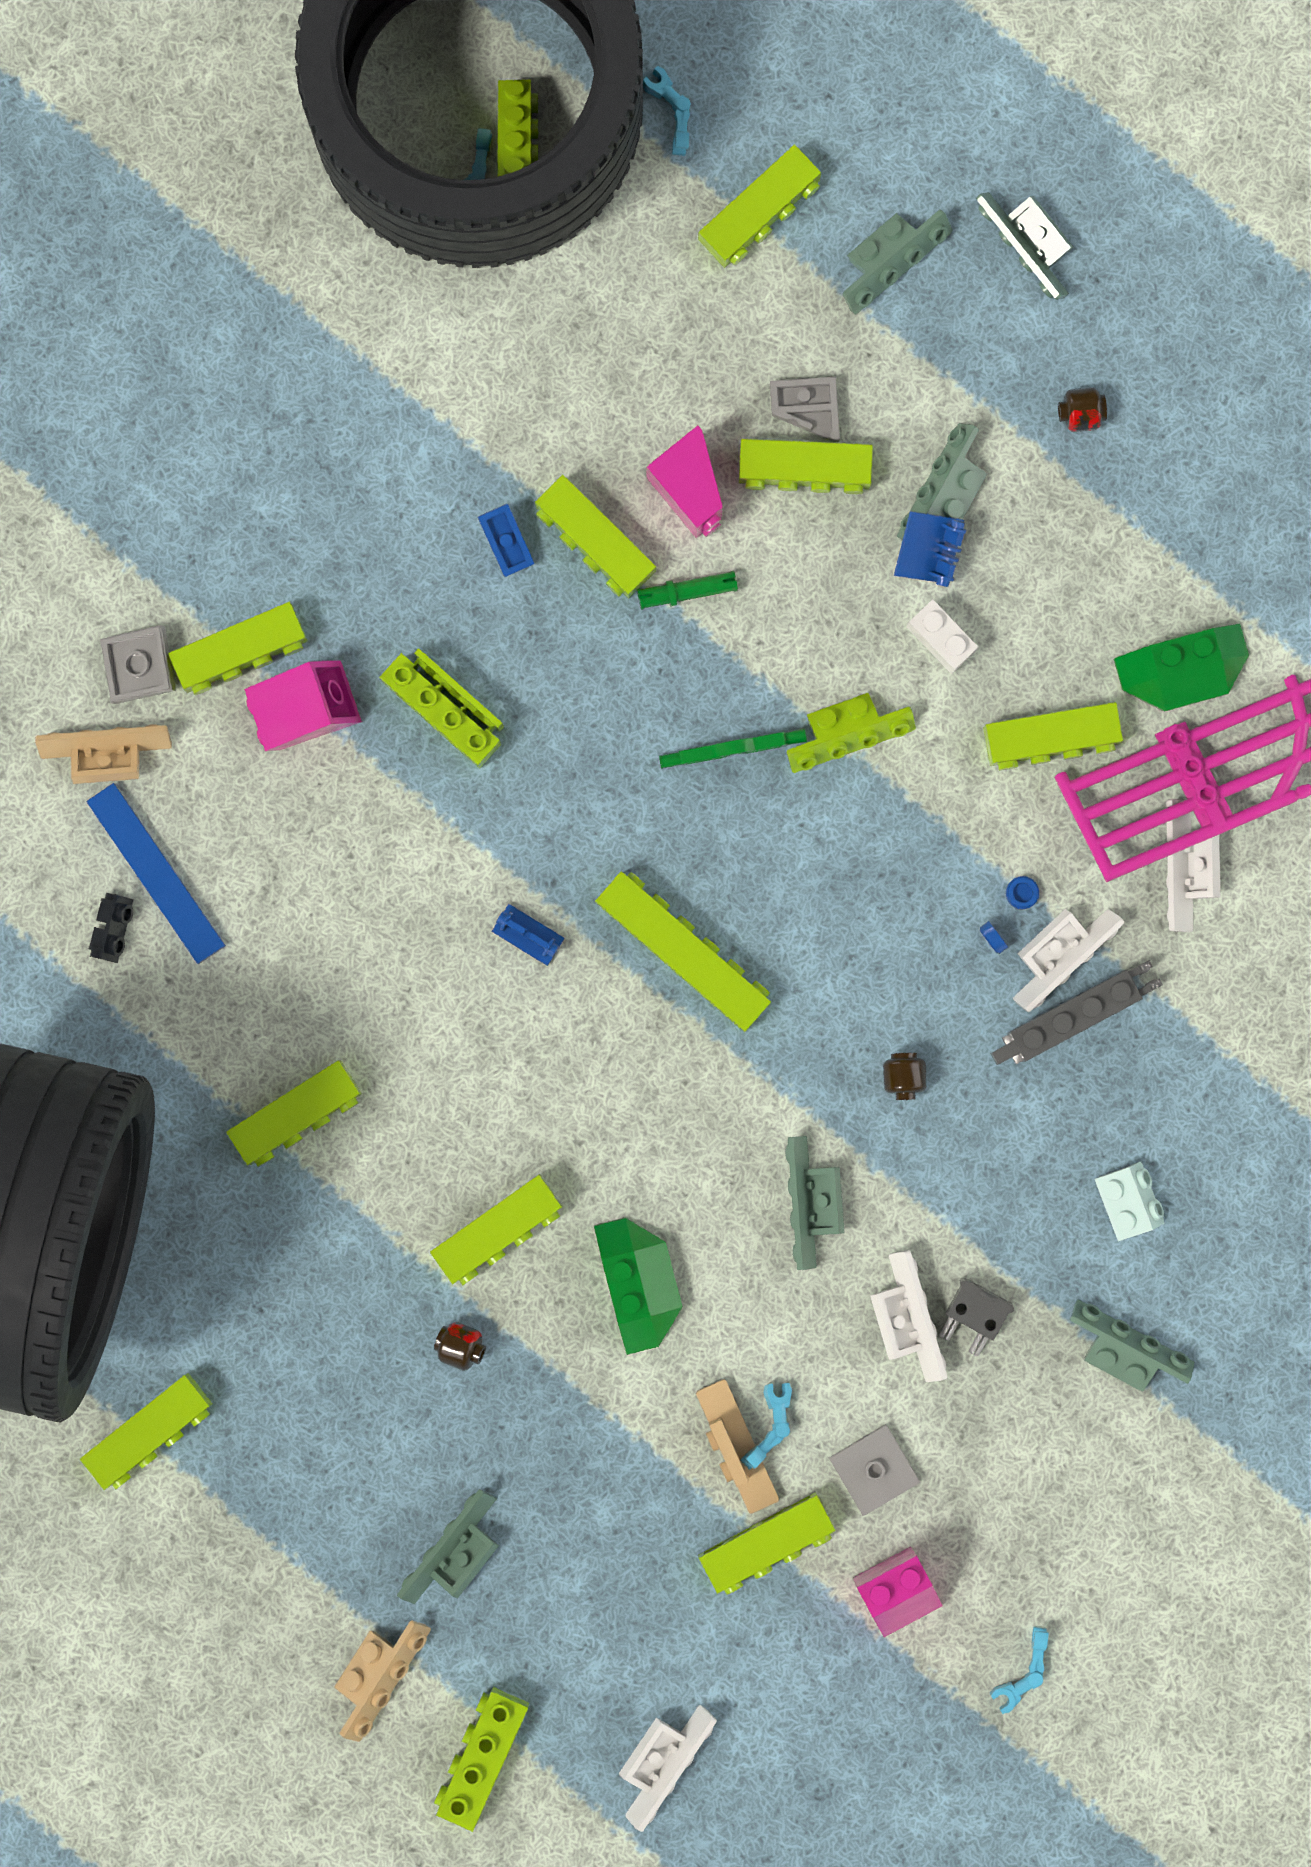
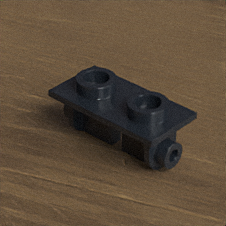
M106 893L105 898L100 900L96 921L106 923L105 929L94 927L88 949L91 950L90 957L118 963L119 956L125 948L124 936L127 924L133 917L132 905L134 899Z

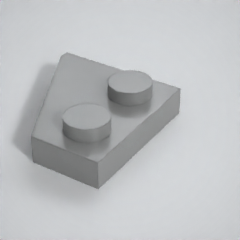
M836 377L770 381L773 417L832 442H839Z

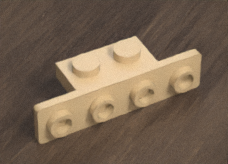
M154 724L137 728L116 727L111 730H82L74 733L60 734L52 732L35 737L40 758L71 757V779L73 784L139 779V751L170 749L172 747L168 727L166 725L159 726Z
M722 1379L698 1390L696 1396L711 1431L706 1433V1436L713 1451L720 1449L725 1462L719 1465L727 1482L734 1480L750 1514L777 1503L779 1497L763 1462L755 1469L752 1467L749 1470L740 1461L748 1451L755 1447V1444L727 1381Z
M411 1620L395 1646L378 1633L369 1631L334 1686L335 1689L357 1705L340 1731L342 1737L360 1742L370 1732L374 1719L389 1702L391 1693L398 1681L408 1672L410 1662L416 1653L424 1647L427 1636L431 1631L430 1627Z

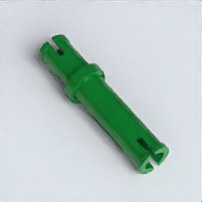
M730 571L728 573L673 583V580L665 582V585L637 589L640 609L643 610L644 608L670 604L671 607L676 606L677 602L732 591L736 592L738 591L737 580H735V572Z

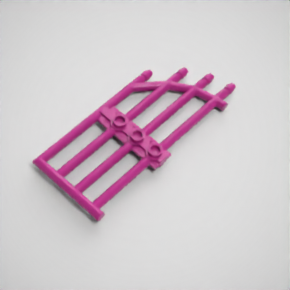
M1290 675L1284 679L1287 687L1286 690L1189 730L1186 722L1178 725L1174 724L1165 728L1164 731L1155 734L1158 744L1073 780L1069 779L1066 772L1057 774L1054 778L1105 881L1114 880L1295 803L1298 799L1302 800L1310 796V784L1296 787L1295 790H1290L1302 765L1311 761V747L1306 749L1308 732L1311 727V713L1307 714L1303 696L1311 693V679L1299 684L1296 675ZM1286 703H1292L1295 720L1208 757H1203L1196 741ZM1295 734L1291 756L1218 786L1210 771L1211 769ZM1165 755L1172 772L1084 809L1076 792ZM1283 773L1270 799L1232 814L1225 797ZM1175 784H1180L1187 800L1098 837L1090 820ZM1192 811L1202 827L1115 865H1112L1105 851V848Z

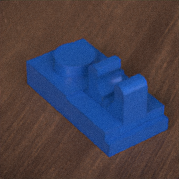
M508 503L478 516V520L504 577L535 564Z

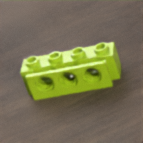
M419 648L414 653L417 658L414 663L400 653L379 677L380 680L480 769L502 745L492 732L495 729L500 732L504 728L503 723ZM420 666L439 684L434 687L416 671L417 668ZM443 688L464 706L459 709L441 693ZM470 710L481 722L488 726V729L486 728L484 731L466 715V712Z

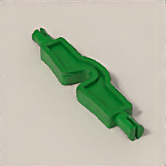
M804 728L802 730L733 740L683 750L677 753L659 755L661 769L726 758L736 754H748L786 747L787 745L807 742L806 732Z

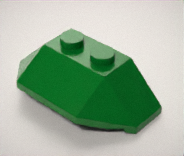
M1235 624L1215 627L1149 645L1116 657L1113 660L1121 688L1124 692L1166 712L1228 695L1249 653L1241 625Z
M627 1218L594 1226L626 1354L629 1355L659 1347L683 1307L666 1242Z

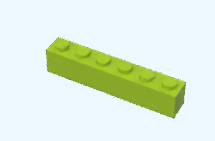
M621 871L595 900V903L745 1033L771 1003L766 998L770 992L756 980L750 984L743 978L742 975L745 970L731 958L726 963L719 957L717 953L720 949L707 937L702 941L692 933L695 927L682 915L677 919L667 911L670 905L656 893L653 897L649 896L642 889L646 884L634 873L630 872L626 876Z

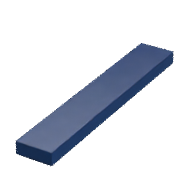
M112 783L86 802L196 963H202L224 948L226 945L117 786Z

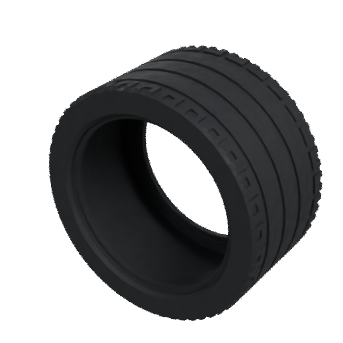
M303 0L302 13L299 14L298 18L300 30H296L295 60L298 64L295 66V72L303 109L326 173L330 176L332 185L339 193L343 202L349 204L351 212L361 219L367 228L372 227L377 236L386 239L392 246L396 248L401 246L406 253L421 256L426 261L434 259L437 260L438 264H454L460 268H464V265H472V268H480V266H491V268H494L502 263H506L507 266L513 265L515 261L523 259L528 261L532 259L533 255L539 253L542 256L547 253V250L555 246L557 248L562 246L563 241L568 237L570 240L577 236V232L591 224V219L594 216L598 217L602 213V209L614 198L615 189H620L623 179L630 170L629 161L630 159L634 160L643 119L642 34L639 16L635 14L636 5L634 0H539L555 11L571 27L585 48L594 72L589 96L573 127L547 154L515 172L481 180L443 178L409 166L380 145L366 129L357 114L358 81L369 49L386 24L396 14L416 0Z
M0 1043V1409L27 1416L35 1415L40 1419L61 1423L74 1414L86 1395L104 1352L123 1292L136 1241L149 1175L155 1123L154 1093L147 1078L141 1075L118 1072L115 1069L85 1062H76L72 1059L41 1052L35 1053L28 1049Z

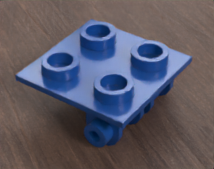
M910 511L894 576L936 582L937 585L949 587L950 581H954L953 575L956 565H953V563L959 562V558L955 557L956 552L961 553L962 549L958 546H961L963 536L967 531L964 529V520Z

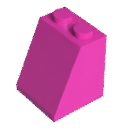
M697 425L646 467L648 481L695 538H698L701 534L708 537L721 526L719 522L721 521L723 510L703 431Z
M341 660L309 661L244 689L247 696L248 710L253 715L258 728L257 737L264 746L265 751L282 750L362 722Z
M912 1547L853 1577L854 1583L883 1637L896 1632L943 1606Z

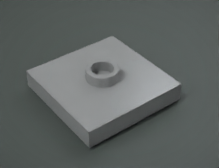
M160 625L100 639L112 704L176 691L171 659L168 655L169 647L165 626Z
M886 1424L829 1457L862 1516L867 1515L920 1483Z

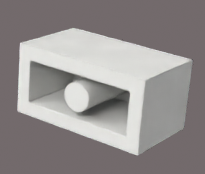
M934 600L930 601L907 625L911 633L951 674L978 649V646Z

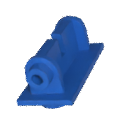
M510 904L502 911L491 931L546 966L549 965L565 939Z

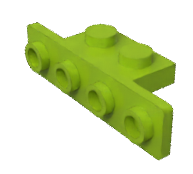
M869 692L807 714L808 722L816 740L788 749L786 753L792 773L810 770L816 765L833 759L843 758L847 754L864 748H871L883 741L902 737L914 731L916 726L911 707H905L879 717Z

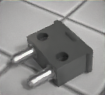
M960 1278V1287L946 1311V1315L949 1318L939 1335L942 1338L945 1336V1340H950L959 1322L978 1332L969 1352L973 1354L975 1351L974 1356H979L988 1338L994 1341L1006 1317L1014 1311L1012 1303L967 1278ZM960 1303L966 1305V1309L962 1312L956 1310V1306ZM987 1320H994L995 1325L988 1328L985 1326Z

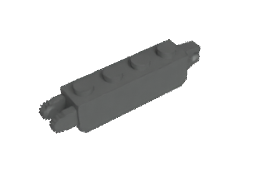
M1150 960L1129 971L1124 970L1009 1031L1006 1036L1002 1037L1005 1046L990 1053L996 1065L1010 1058H1013L1015 1064L1026 1062L1142 1000V996L1163 985L1160 979H1153L1146 983L1145 986L1137 989L1132 980L1133 977L1142 975L1153 967Z

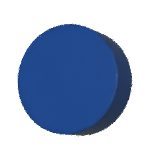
M1016 877L1007 885L1006 899L1016 909H1028L1039 898L1038 885L1029 877Z
M989 921L980 927V932L996 953L1000 954L1008 948L1005 941Z

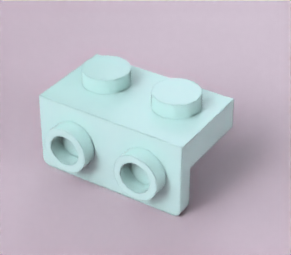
M1141 1162L1095 1179L1118 1241L1154 1230L1164 1224L1163 1207L1154 1196L1151 1188V1176Z

